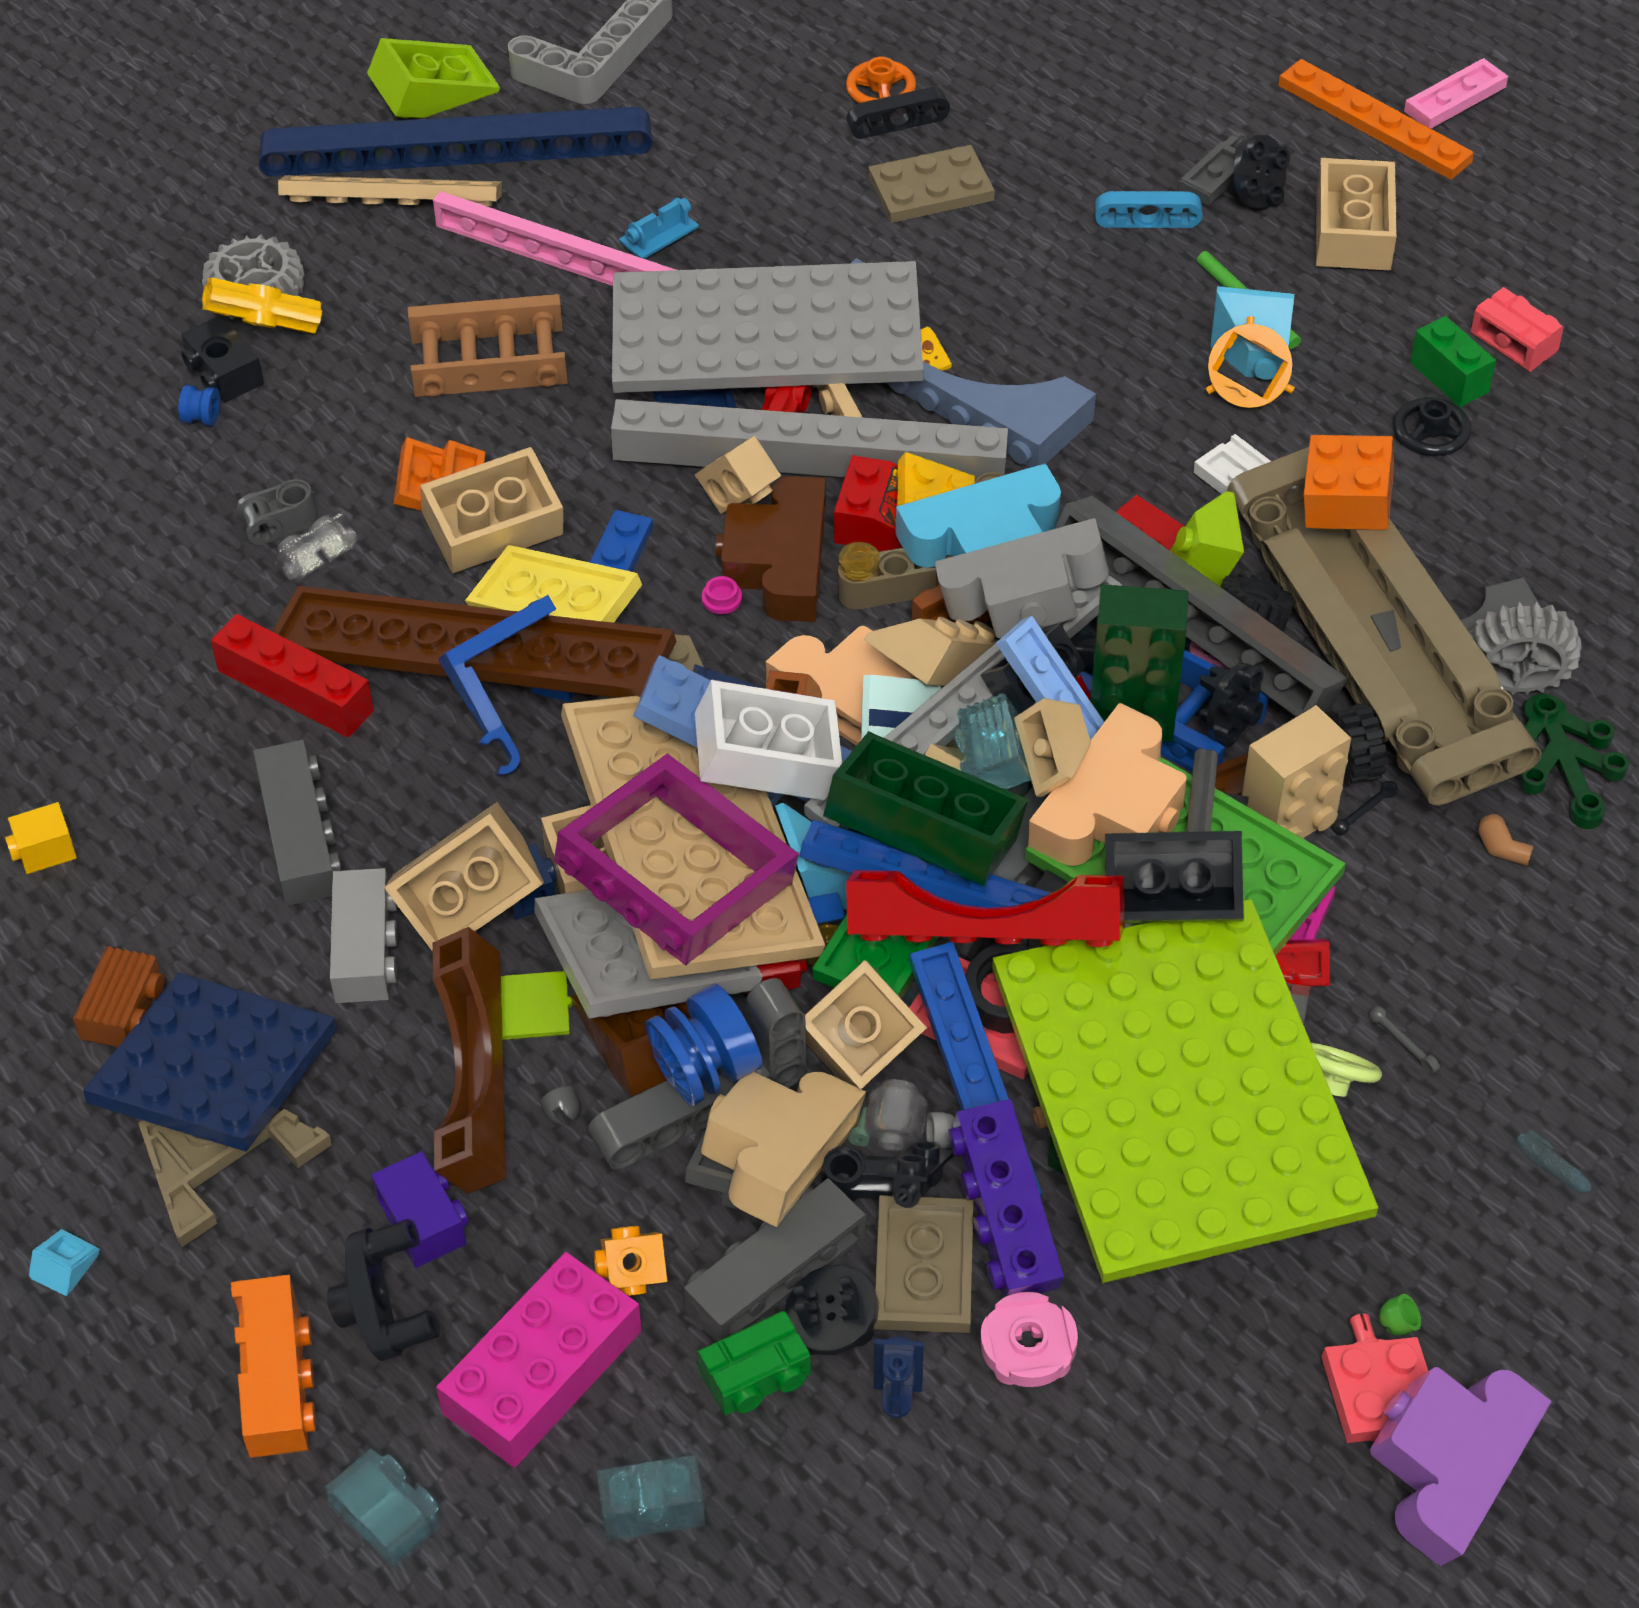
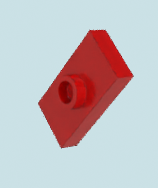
M1327 939L1288 940L1275 956L1287 983L1303 986L1330 985L1329 941Z

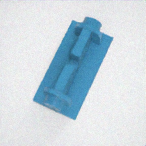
M676 197L670 203L658 209V217L651 213L637 222L630 223L628 230L625 231V236L619 238V242L637 257L645 259L699 228V224L688 216V212L691 211L690 202L684 197L682 199Z

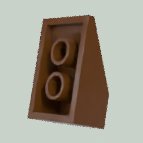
M577 994L571 996L574 1008L612 1075L631 1097L667 1081L654 1058L652 1046L645 1030V1021L654 1016H660L666 1021L665 1010L670 1007H676L688 1020H691L687 1002L589 1019Z

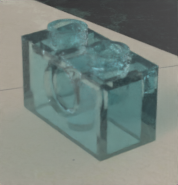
M696 1455L597 1470L606 1542L705 1526L703 1496Z

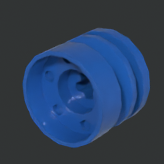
M717 983L711 984L687 998V1008L691 1020H688L676 1007H670L665 1010L666 1021L660 1016H654L645 1021V1030L652 1046L654 1058L661 1072L690 1106H694L704 1100L703 1089L709 1094H715L720 1091L717 1068L731 1082H737L762 1067L760 1050L749 1025L733 999Z

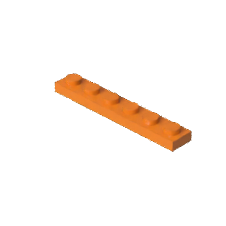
M1303 59L1297 61L1279 76L1278 86L1450 180L1473 161V151Z

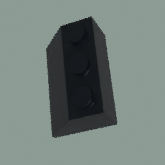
M1242 831L1105 834L1106 875L1124 876V923L1244 921Z

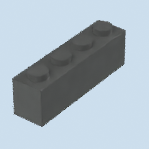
M304 740L253 750L286 906L331 897L333 871H341L338 853H328L327 846L334 845L335 840L330 819L321 821L320 813L328 812L323 787L314 788L313 781L321 779L316 755L307 756Z
M829 1178L815 1188H807L777 1227L764 1221L759 1231L744 1242L738 1241L731 1245L724 1253L723 1258L710 1268H703L694 1273L684 1287L685 1310L716 1342L753 1325L787 1299L793 1287L808 1273L831 1265L866 1238V1214Z

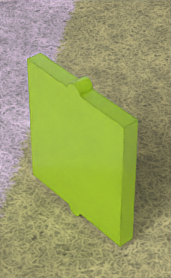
M565 971L501 976L502 1040L570 1034L568 1008L573 1004L571 998L568 997L567 975Z

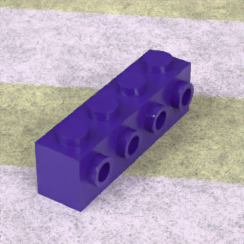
M1008 1099L957 1111L953 1128L948 1129V1137L953 1155H961L966 1171L961 1173L964 1195L967 1200L974 1199L978 1216L973 1219L974 1229L979 1244H987L991 1261L986 1263L992 1289H1000L1002 1298L1020 1292L1044 1293L1059 1289L1064 1275L1012 1100Z

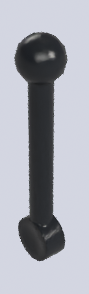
M1393 781L1383 782L1379 793L1345 819L1335 820L1332 825L1333 832L1337 835H1345L1349 831L1351 824L1383 799L1395 797L1398 791L1397 784Z

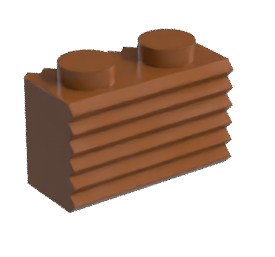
M107 946L73 1018L79 1039L118 1047L135 1025L140 1023L149 1006H151L152 1000H157L164 990L165 977L161 974L154 955H146L143 952L139 954L136 951L130 952L127 949L122 951L118 947L113 949L111 946Z

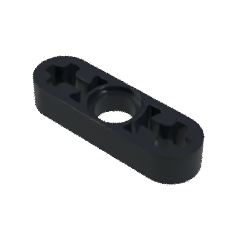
M929 87L856 104L849 110L846 120L853 135L858 139L942 121L950 111V104L941 89ZM906 108V112L901 117L890 118L896 109Z

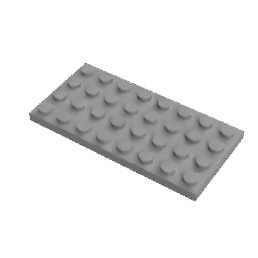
M916 261L613 273V393L923 381Z

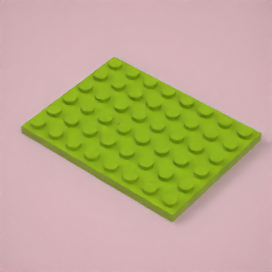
M1252 899L1243 901L1244 921L1150 922L1124 928L1121 940L1113 941V944L1110 946L1094 947L1087 945L1086 940H1069L1063 945H1046L993 957L992 969L1102 1283L1376 1217L1378 1205Z

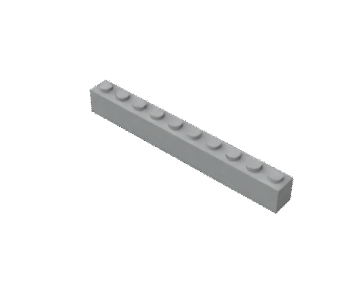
M616 399L611 437L613 460L706 467L725 453L755 436L778 472L845 477L852 455L891 461L898 465V460L901 456L908 452L974 475L976 482L979 476L987 472H997L1004 475L1008 428Z

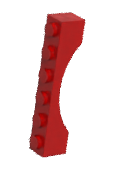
M854 870L846 881L848 934H860V938L867 941L884 940L888 935H903L907 941L925 942L931 940L932 936L950 937V941L955 943L975 942L977 937L995 938V942L999 944H1017L1022 942V939H1040L1041 944L1056 946L1066 944L1068 940H1086V944L1089 946L1104 947L1112 945L1113 941H1120L1124 931V876L1078 875L1062 888L1038 900L1016 906L993 908L962 905L940 898L917 886L899 871Z

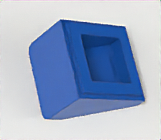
M838 892L807 898L818 928L840 924L843 921L845 914Z

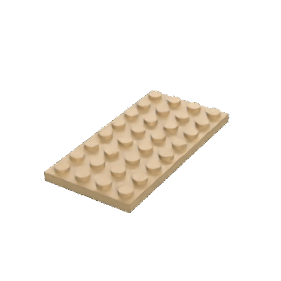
M638 696L564 703L562 706L561 717L592 807L667 753L700 778L698 748L634 717L633 715L640 699ZM706 782L786 843L767 791ZM657 796L602 835L610 859L689 921L694 920L755 873ZM796 868L790 885L686 966L666 950L663 951L654 940L640 929L632 926L650 980L820 957L825 948V943Z

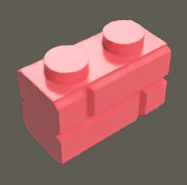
M1503 287L1493 294L1491 299L1488 298L1477 306L1471 333L1531 372L1559 350L1564 327L1553 316L1545 315L1530 305L1524 297L1516 296Z

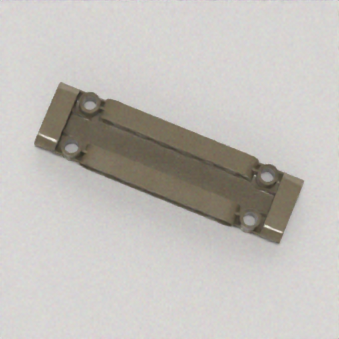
M1309 447L1245 471L1231 480L1227 491L1234 492L1236 507L1250 527L1253 543L1261 549L1263 559L1277 583L1284 587L1283 591H1289L1292 594L1291 597L1295 600L1293 608L1331 666L1348 678L1344 686L1356 705L1367 704L1368 708H1372L1374 711L1373 717H1377L1379 721L1378 729L1383 732L1382 742H1390L1397 753L1399 768L1413 777L1430 804L1435 806L1447 804L1522 774L1538 763L1542 755L1541 749L1523 723L1513 713L1512 696L1507 691L1501 689L1500 680L1493 666L1390 518L1388 530L1306 528L1304 488ZM1394 610L1401 648L1390 652L1371 619V615Z

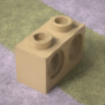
M755 436L694 474L721 514L727 511V506L730 503L754 504L773 491L769 484L781 476Z

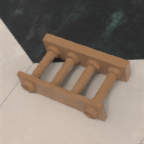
M559 294L408 307L412 344L422 343L423 364L411 365L415 397H433L443 394L568 384L565 352L553 353L551 332L563 331ZM536 333L538 354L515 356L513 335ZM498 336L500 358L477 359L476 338ZM460 340L462 361L439 363L438 342Z

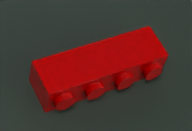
M238 614L211 639L219 672L347 738L374 711L369 681Z

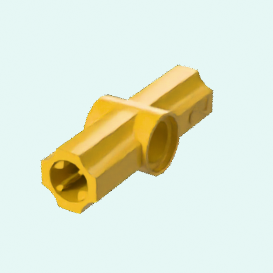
M211 277L208 278L202 295L203 310L224 316L242 318V322L268 328H276L278 326L315 334L321 321V302L284 294L281 289L252 283L244 285Z

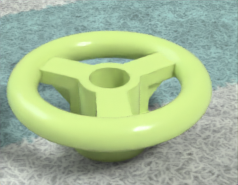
M1311 1043L1332 1095L1346 1097L1352 1081L1375 1083L1382 1077L1380 1068L1362 1057L1334 1047Z

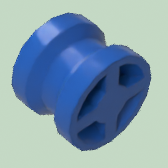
M184 385L180 393L178 405L180 421L182 423H193L195 420H198L204 425L214 426L220 412L219 390L212 387L198 390L194 385Z

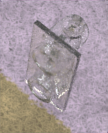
M342 511L333 517L325 515L314 522L310 528L311 530L303 535L293 534L284 539L277 547L274 566L278 567L285 563L286 565L282 568L287 578L292 580L297 577L300 580L323 566L324 562L317 554L318 551L321 550L330 562L351 550L353 543L358 539L352 528H343L346 513Z

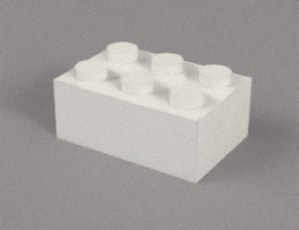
M711 680L695 711L700 781L825 800L828 796L833 774L842 764L835 700Z

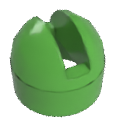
M1401 1294L1389 1299L1379 1311L1380 1324L1386 1327V1331L1392 1335H1407L1419 1330L1421 1327L1419 1309L1414 1300L1407 1294Z

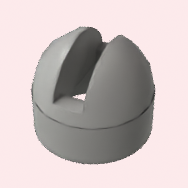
M929 1112L926 1119L927 1141L938 1143L940 1149L951 1148L948 1129L952 1128L955 1117L945 1112Z

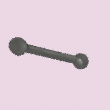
M1375 1006L1370 1010V1020L1383 1025L1421 1062L1422 1068L1427 1073L1432 1075L1440 1069V1065L1435 1057L1432 1055L1427 1056L1387 1018L1384 1008Z

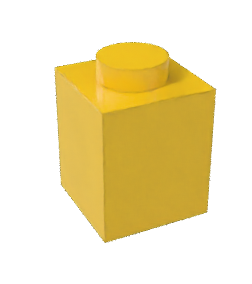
M59 802L8 818L13 835L7 836L5 839L13 862L22 859L26 874L77 858Z

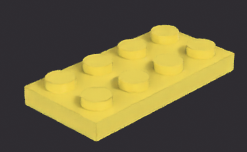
M508 545L465 601L468 606L520 611L531 602L549 595L556 607V610L549 615L614 623L642 586L638 573Z

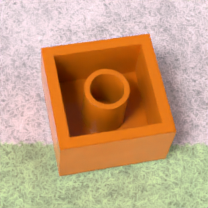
M1311 435L1304 488L1306 528L1388 530L1394 474L1393 436Z

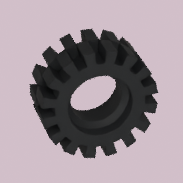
M1239 573L1238 576L1229 574V577L1226 576L1221 586L1222 589L1284 632L1295 601L1289 591H1283L1284 587L1279 584L1272 585V581L1268 579L1264 581L1259 580V576L1251 575V578H1249L1246 574Z
M1360 704L1329 712L1327 716L1351 737L1343 784L1353 785L1382 778V774H1385L1386 771L1384 765H1387V758L1383 755V752H1386V745L1382 744L1383 732L1378 729L1379 721L1377 717H1373L1374 711L1372 708H1368L1367 704Z

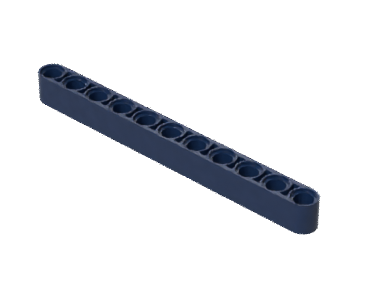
M640 107L273 128L263 132L260 137L259 167L268 176L644 154L652 145L651 120L649 113Z

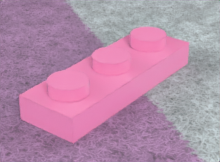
M1483 58L1407 99L1404 112L1419 123L1432 129L1506 88L1508 75Z

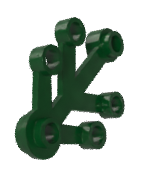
M1537 694L1530 697L1524 708V715L1528 721L1525 728L1534 741L1542 732H1545L1549 744L1542 752L1538 763L1530 770L1522 773L1520 779L1521 789L1529 794L1543 792L1548 776L1558 762L1573 796L1569 809L1571 822L1582 829H1594L1600 826L1605 815L1606 805L1599 794L1590 791L1578 762L1601 772L1609 780L1619 781L1626 776L1629 760L1624 754L1619 752H1610L1603 755L1567 738L1564 730L1586 738L1587 742L1595 748L1603 749L1612 743L1615 732L1613 725L1605 720H1595L1589 723L1567 713L1566 705L1556 696ZM1596 732L1603 733L1606 736L1597 735ZM1610 765H1617L1620 768H1613ZM1528 778H1535L1539 780V782H1533Z

